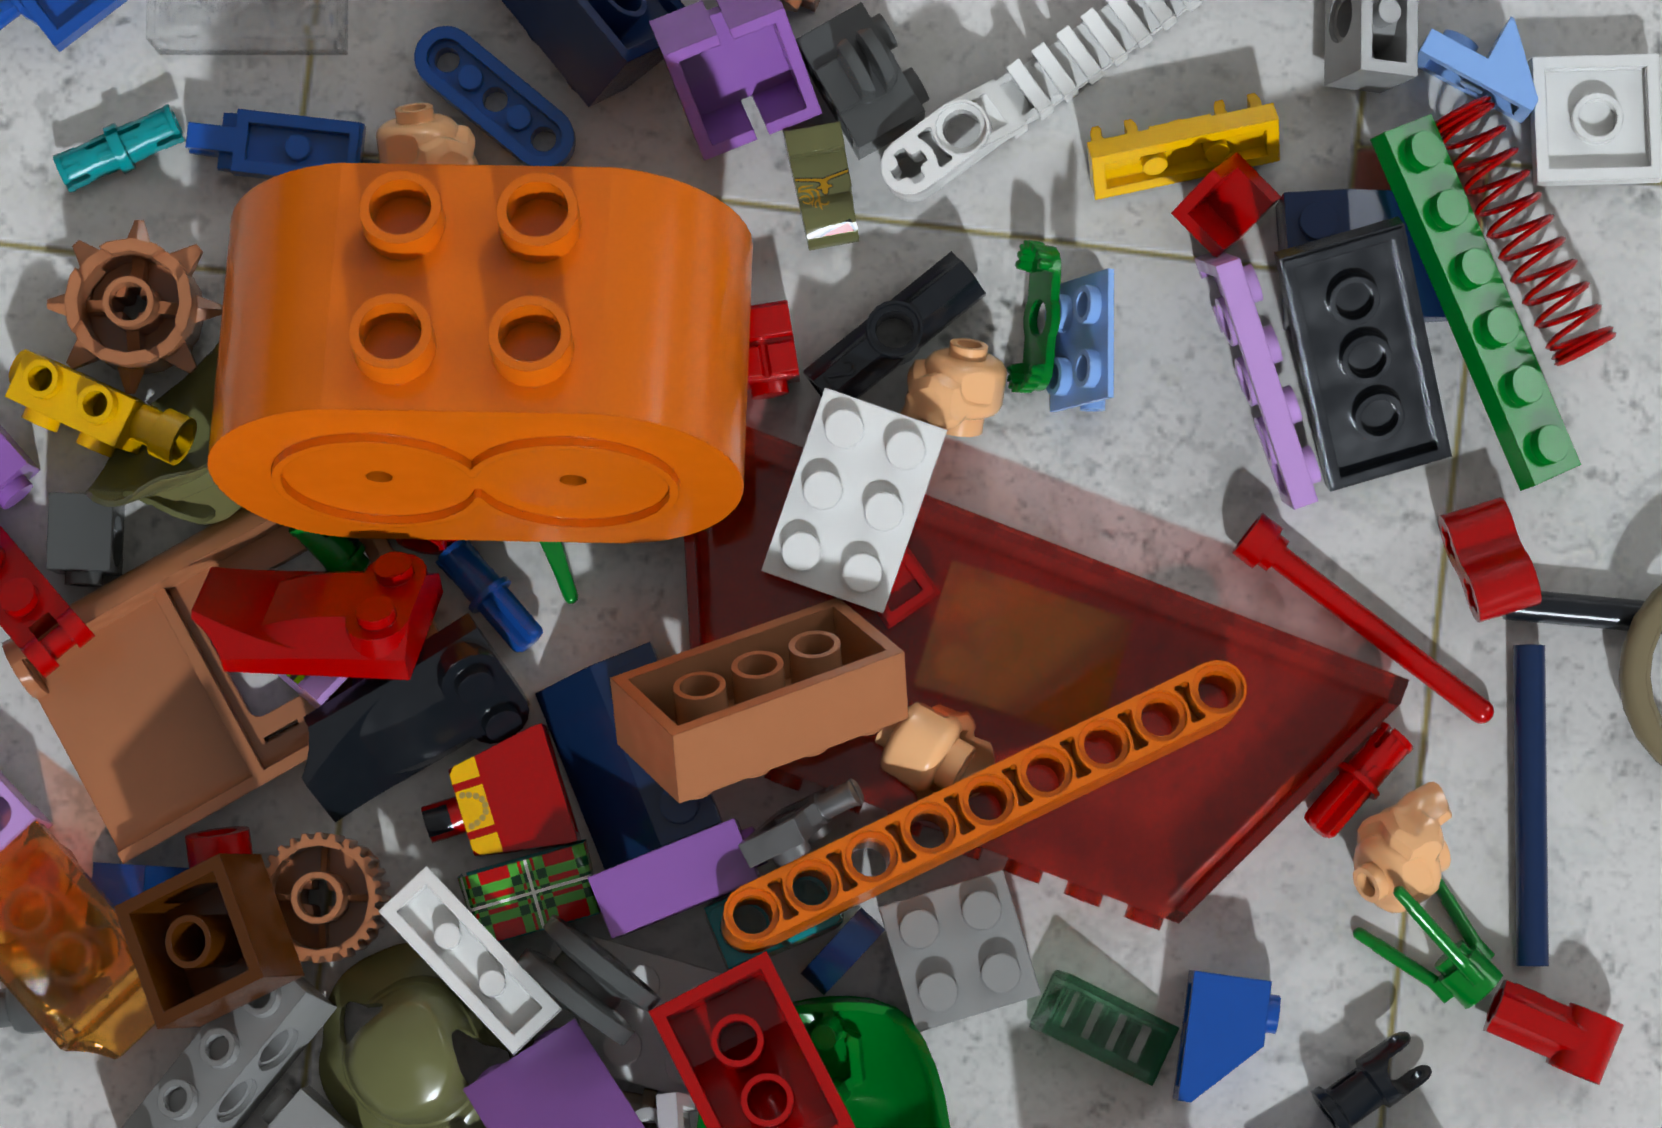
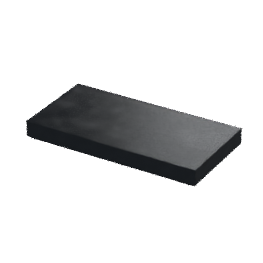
M1397 216L1274 252L1323 478L1329 491H1335L1452 457L1404 222Z

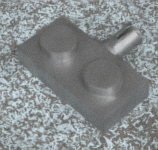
M851 778L835 788L832 784L778 810L738 845L749 867L757 866L771 858L776 867H781L808 853L812 849L810 844L831 832L827 823L831 822L834 816L864 803L862 790L858 783Z

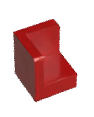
M1236 152L1210 171L1171 214L1214 257H1218L1238 242L1281 196Z

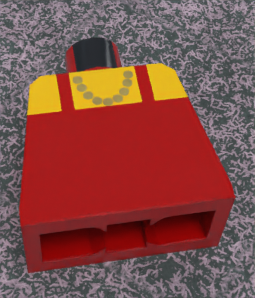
M542 723L531 726L448 769L455 796L421 807L424 823L432 843L467 833L473 854L477 857L571 845L582 840L547 726Z

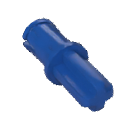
M457 540L439 555L435 563L464 593V596L470 602L468 609L471 613L477 614L480 612L513 651L524 652L539 640L543 634V629L508 589L511 584L507 576L500 578L494 569L482 558L470 540Z

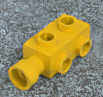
M28 349L19 352L10 367V385L5 397L26 406L21 417L53 432L58 431L61 423L80 431L76 443L110 458L115 448L138 454L143 444L147 446L149 455L174 466L185 458L193 444L197 431L196 420L172 408H168L163 412L158 407L144 402L135 396L125 394V392L94 379L83 372L73 370L71 367Z

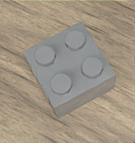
M1003 870L878 907L911 1018L919 1032L1041 995Z

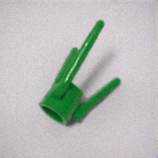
M1442 878L1436 894L1465 942L1461 940L1454 943L1403 886H1397L1393 890L1394 896L1405 907L1406 911L1444 952L1434 965L1441 975H1435L1365 929L1358 927L1353 931L1355 939L1429 987L1443 1003L1455 997L1465 1009H1468L1489 994L1503 976L1502 972L1490 961L1495 953L1480 939Z

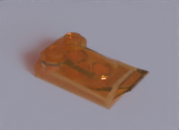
M35 820L0 852V980L60 1050L90 1052L116 1060L123 1056L155 1026L151 1010L119 923L114 904L78 864L73 852L61 844L44 824Z

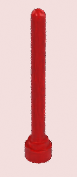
M1262 513L1232 551V554L1251 568L1258 565L1267 571L1272 567L1472 721L1484 724L1492 719L1494 708L1491 702L1287 547L1289 540L1281 535L1283 528L1267 515Z

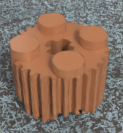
M316 832L315 834H301V839L292 838L290 839V846L280 845L278 847L279 855H269L267 859L271 865L266 867L299 961H312L313 963L341 961L343 958L355 956L357 950H365L376 940L379 928H384L385 923L381 920L382 915L378 911L384 906V903L391 899V896L386 895L384 891L390 887V882L382 881L381 877L386 871L384 868H381L380 860L369 848L358 846L357 840L345 839L343 835ZM323 879L327 881L328 890L336 892L335 906H328L329 913L325 916H321V910L318 905L309 904L308 900L310 889L319 890V880Z

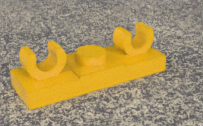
M1255 93L1247 94L1246 109L1227 112L1223 100H1218L1214 102L1213 116L1206 114L1187 119H1177L1168 123L1149 126L1147 130L1138 131V127L1132 119L1124 120L1125 134L1103 138L1100 127L1095 126L1090 131L1091 141L1087 142L1090 183L1095 200L1206 177L1210 171L1236 152L1252 167L1280 161L1279 118L1274 103L1262 105L1260 98Z

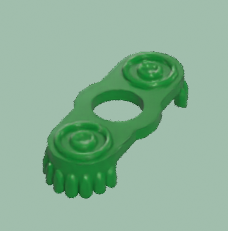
M1024 240L1023 244L1019 246L1020 251L1017 252L1019 260L1015 262L1017 269L1030 273L1028 300L1023 317L1025 335L1023 363L1007 366V372L1009 373L1007 376L1008 388L1012 389L1011 392L1015 393L1040 392L1049 385L1053 374L1056 336L1060 325V253L1056 247L1045 245L1043 242ZM1044 302L1046 322L1043 332L1040 334L1037 318L1039 309Z

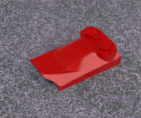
M398 551L381 555L368 566L366 571H279L211 567L192 608L191 619L203 629L213 643L224 672L410 680L443 595V588L439 573H428L427 567L421 558L414 554Z

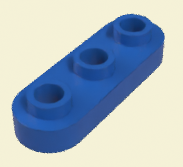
M452 26L436 27L421 37L415 48L414 61L424 83L524 166H564L571 159L576 146V137L568 117L463 30ZM446 53H454L460 58L458 67L451 72H443L437 68L439 58ZM495 92L503 93L508 97L507 105L498 112L490 111L485 107L487 97ZM541 132L554 134L556 142L553 148L548 151L535 149L533 147V140L537 134Z

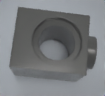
M49 492L46 569L65 575L64 585L100 587L103 586L104 575L121 576L123 568L125 505L106 507L93 502L84 493Z

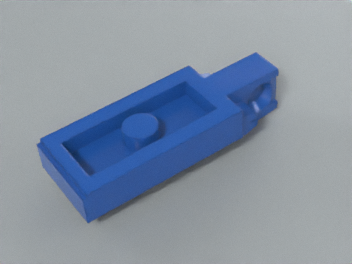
M238 109L237 113H224L222 126L188 122L185 148L189 149L190 154L218 158L217 169L219 171L230 172L234 176L270 179L289 171L331 163H362L366 126L361 122Z

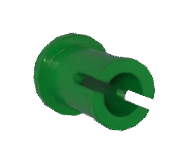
M289 528L288 532L305 546L324 566L326 571H363L370 562L364 554L366 546L360 541L353 543L349 538L327 536Z

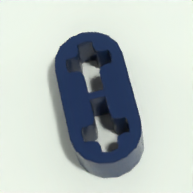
M861 907L800 974L819 992L825 995L885 929Z

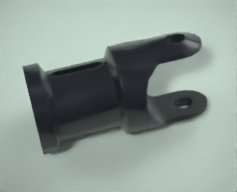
M1408 1032L1395 1033L1356 1059V1068L1327 1089L1318 1086L1311 1091L1313 1099L1333 1128H1352V1126L1382 1105L1388 1108L1392 1107L1429 1079L1432 1070L1428 1065L1417 1066L1396 1080H1391L1387 1070L1389 1059L1409 1044L1411 1036Z

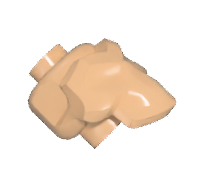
M413 103L397 107L395 109L396 118L382 124L376 132L380 163L478 165L477 158L474 155L475 136L469 126L457 125L451 117L434 113L433 105L430 103Z
M968 338L952 339L949 348L933 351L926 359H917L913 362L907 375L908 391L901 414L948 430L947 435L957 437L979 436L983 432L984 419L994 416L1003 405L1007 370L1000 359L987 353L988 345L986 343Z
M915 702L908 707V719L884 727L878 732L875 743L884 748L880 759L882 770L893 775L900 783L912 790L918 801L995 764L991 743L974 736L976 724L968 711H955L941 704L930 707L924 703ZM979 793L973 794L969 797V799L978 795Z
M1428 782L1407 793L1395 805L1385 808L1379 814L1365 819L1357 829L1356 840L1358 845L1356 846L1353 858L1354 885L1366 901L1374 903L1377 907L1387 912H1406L1405 907L1393 894L1395 887L1403 886L1420 904L1429 899L1439 889L1442 872L1450 866V851L1444 840L1441 825L1452 818V813L1439 784Z

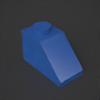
M1189 970L1173 1091L1174 1099L1183 1102L1194 1101L1264 1047L1265 1033L1276 1034L1281 998L1280 995L1271 994L1272 981Z

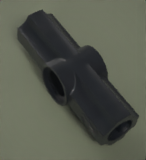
M951 251L893 299L876 306L867 320L807 367L803 374L821 397L824 388H829L858 399L899 365L911 361L921 347L986 296V292L963 261ZM894 318L903 320L912 330V339L901 348L886 347L879 341L876 335L877 328L882 322Z

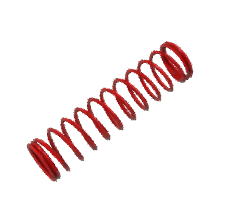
M1486 95L1475 99L1437 120L1435 123L1441 137L1444 136L1442 138L1444 144L1465 126L1491 111L1495 105L1491 101L1492 97ZM1502 124L1471 138L1452 144H1445L1447 150L1473 144L1453 161L1456 172H1465L1485 166L1466 182L1463 187L1466 194H1478L1499 187L1478 204L1474 212L1476 216L1486 217L1512 209L1488 229L1486 237L1499 239L1526 230L1501 250L1498 259L1501 261H1512L1539 252L1513 272L1510 282L1514 284L1525 283L1553 273L1531 289L1522 299V304L1534 306L1566 295L1539 315L1534 321L1533 326L1539 329L1547 328L1579 317L1547 342L1545 349L1549 351L1560 350L1552 355L1551 360H1555L1554 365H1564L1615 338L1617 333L1613 332L1614 327L1607 326L1577 338L1555 344L1567 333L1598 313L1602 307L1598 303L1542 322L1557 309L1589 288L1590 282L1588 281L1580 282L1546 296L1529 300L1544 287L1575 267L1578 262L1577 259H1570L1542 271L1517 278L1534 263L1565 243L1566 237L1560 236L1521 252L1506 255L1524 239L1551 222L1554 218L1553 214H1547L1517 227L1493 233L1510 218L1540 199L1542 192L1537 191L1505 205L1481 211L1500 194L1529 176L1531 170L1525 169L1498 181L1469 189L1486 173L1515 155L1519 148L1512 147L1483 160L1457 167L1472 152L1504 132L1507 125Z

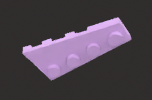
M1225 252L1218 257H1214L1211 253L1195 257L1194 260L1201 279L1214 276L1221 297L1215 299L1216 306H1213L1212 310L1220 332H1224L1232 347L1236 345L1240 347L1242 356L1235 358L1234 370L1241 390L1244 392L1250 406L1259 405L1262 416L1254 418V425L1282 502L1294 510L1318 502L1313 484L1322 480L1320 469L1309 445L1301 447L1294 427L1295 423L1302 421L1301 410L1291 386L1281 387L1274 364L1283 360L1282 352L1272 326L1262 327L1255 303L1263 300V294L1253 266L1251 264L1242 266L1239 257Z

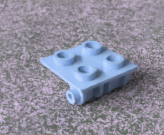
M1111 268L1060 284V325L1056 336L1053 374L1046 388L1050 394V412H1059L1080 406V411H1105V400L1114 398V269Z

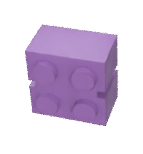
M701 0L649 21L704 161L758 140L741 102L742 99L749 96L753 97L769 135L823 114L785 9L780 0H716L718 6L706 10Z

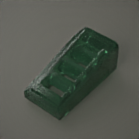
M1055 970L1029 1025L1030 1028L1150 1086L1154 1085L1179 1030V1027L1070 973ZM1077 993L1079 997L1063 1028L1060 1024L1074 994ZM1095 1003L1104 1007L1087 1040L1080 1035ZM1119 1015L1125 1016L1127 1020L1111 1052L1105 1049V1045ZM1142 1026H1145L1152 1030L1137 1062L1134 1063L1127 1058Z

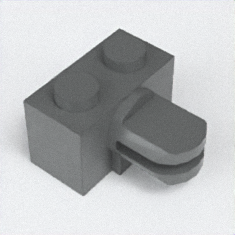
M860 2L796 39L809 76L836 122L840 121L842 132L858 160L901 137L925 119V109L922 104L929 101L928 94L912 67L903 72L899 67L894 54L890 51L898 46L896 39L880 13L870 17L863 3Z

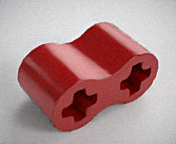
M1502 497L1439 516V529L1444 548L1460 579L1467 603L1477 622L1480 623L1541 604V589L1535 568L1520 541L1511 512Z

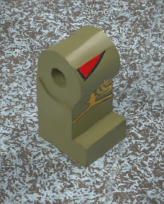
M840 121L784 131L785 147L809 251L859 242L853 206L852 184Z

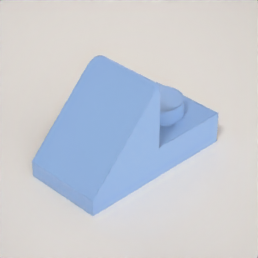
M1511 16L1504 25L1487 57L1477 53V44L1465 35L1453 30H1445L1442 34L1432 28L1418 50V68L1475 99L1486 95L1491 96V101L1495 103L1493 109L1522 124L1536 106L1538 96L1515 19Z

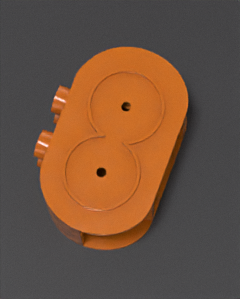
M331 163L305 167L274 176L249 190L236 204L231 216L207 466L209 474L214 483L227 497L239 506L262 518L297 530L345 538L645 543L684 537L707 529L722 521L737 507L744 490L753 259L751 233L735 211L705 191L668 177L625 168Z

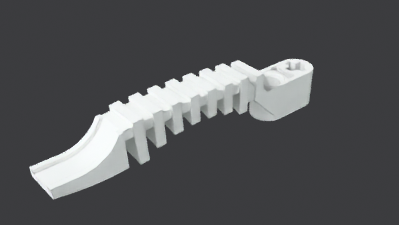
M1106 0L1107 5L1096 12L1092 7L1080 16L1083 21L1073 30L1067 25L1056 33L1058 41L1047 47L1045 42H1042L1031 50L1033 59L1023 65L1019 58L1006 67L1007 73L998 80L992 79L944 104L892 142L884 151L881 159V174L890 191L899 199L908 202H918L932 196L1002 143L1012 137L1017 139L1029 130L1027 124L1038 118L1041 121L1054 113V107L1064 100L1068 103L1079 95L1078 90L1087 83L1093 85L1104 77L1103 72L1113 64L1118 67L1129 58L1128 53L1138 46L1142 49L1154 40L1152 37L1162 28L1167 31L1179 22L1177 17L1187 10L1190 12L1203 4L1202 0ZM959 117H969L975 119L980 124L978 139L967 147H956L946 141L948 125ZM907 156L915 163L923 159L927 160L920 167L924 178L916 184L908 177L900 181L896 180L902 174L899 162Z

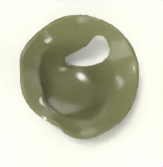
M219 341L215 348L197 365L198 368L194 372L188 373L184 379L151 403V405L158 407L163 412L168 408H172L196 420L197 431L195 439L185 458L179 464L173 466L149 455L147 446L143 444L138 454L115 448L112 457H109L101 473L84 493L93 502L106 507H118L140 500L147 505H153L158 510L173 517L201 525L214 524L225 520L242 508L218 488L210 476L207 466Z
M402 943L383 949L360 960L350 967L335 984L328 999L337 1008L323 1027V1042L319 1055V1075L323 1090L332 1106L356 1128H486L463 1091L470 1084L466 1081L459 1068L454 1052L452 1033L458 1029L482 1045L503 1049L508 1052L510 1059L532 1046L534 1037L513 1055L408 943ZM355 1002L367 1008L382 1006L381 1011L362 1026L351 1041L347 1043L344 1034V1018L347 1004Z

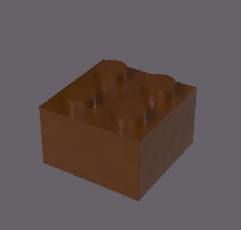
M219 853L114 906L157 1029L200 1027L305 976L261 854Z

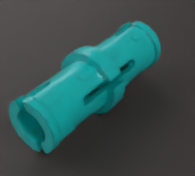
M166 104L162 108L117 127L115 123H112L103 128L104 134L75 148L73 147L53 155V160L68 191L72 193L90 184V182L122 170L124 174L135 170V163L163 149L181 144L186 139L171 106Z

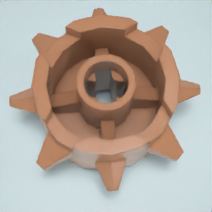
M134 220L126 239L107 241L99 246L100 250L78 240L72 247L80 268L77 269L75 267L70 274L65 294L47 300V309L66 316L68 326L77 336V340L66 363L75 370L102 360L114 370L119 371L125 394H135L142 376L146 374L163 372L172 366L189 374L194 372L198 367L192 355V350L199 340L204 320L222 315L223 306L203 298L202 291L192 276L203 254L200 247L194 244L169 254L156 243L150 242L144 220ZM137 295H140L147 302L146 309L139 312L136 319H131L123 312L124 307L135 305Z

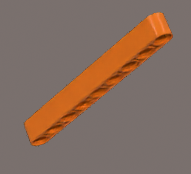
M1213 660L1205 662L740 886L729 895L724 905L721 919L723 938L730 947L741 953L754 954L764 951L1223 728L1232 720L1246 699L1247 684L1244 675L1236 666L1227 661ZM1212 683L1221 687L1228 699L1227 707L1219 709L1206 705L1200 698L1198 692L1199 685ZM1155 710L1165 714L1172 726L1171 734L1157 736L1148 732L1143 726L1142 713ZM1094 737L1108 741L1114 749L1115 760L1107 764L1091 760L1086 754L1084 741ZM1035 765H1044L1052 769L1058 778V788L1049 792L1037 790L1028 781L1027 769ZM980 792L989 793L1000 803L1001 815L991 820L979 818L970 809L969 797ZM921 820L932 821L942 830L944 843L934 848L922 847L912 838L910 826ZM863 848L874 849L885 859L886 871L873 877L865 876L859 873L853 866L852 854ZM802 877H816L826 886L828 898L821 904H804L794 895L793 883ZM744 905H757L767 913L770 925L764 931L757 934L745 933L735 924L734 912Z

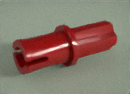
M1381 722L1377 730L1348 763L1342 761L1336 767L1339 775L1306 811L1304 816L1305 821L1316 833L1324 838L1330 839L1335 837L1368 798L1376 800L1379 797L1378 787L1404 757L1413 750L1412 744L1404 735L1395 728L1390 733L1391 726L1388 723Z

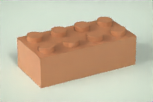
M837 597L610 678L617 744L679 804L688 800L704 798L711 794L712 791L747 778L761 777L771 769L803 757L820 755L830 747L860 736L876 734L884 727L909 718L904 651Z

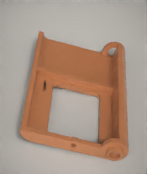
M243 507L229 518L208 526L70 604L69 606L93 632L95 637L81 649L77 644L56 660L60 666L46 678L35 668L11 638L2 643L5 656L15 675L26 691L40 702L113 838L122 864L307 760L309 731L303 717L314 711L315 708L300 695L264 716H254L250 712L230 673L223 671L221 660L213 643L203 629L191 619L192 608L211 567L274 570L308 551L296 537H293L288 532L290 527L262 518ZM358 538L366 546L365 552L371 563L381 555L395 551L388 539ZM434 620L426 639L439 631ZM55 624L52 628H50L43 635H41L38 638V640L40 641L41 639H43L59 624ZM348 677L328 699L331 700L352 687V678Z

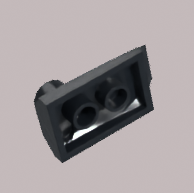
M468 612L425 640L410 680L364 678L304 716L303 718L309 731V751L301 778L336 823L374 797L474 739H477L479 742L493 744L500 743L516 735L522 730L528 720L530 710L528 706L531 704L522 688Z

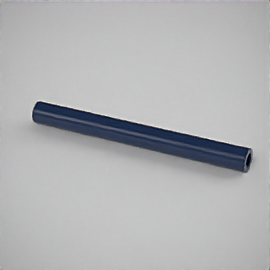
M1513 645L1516 966H1549L1545 645Z

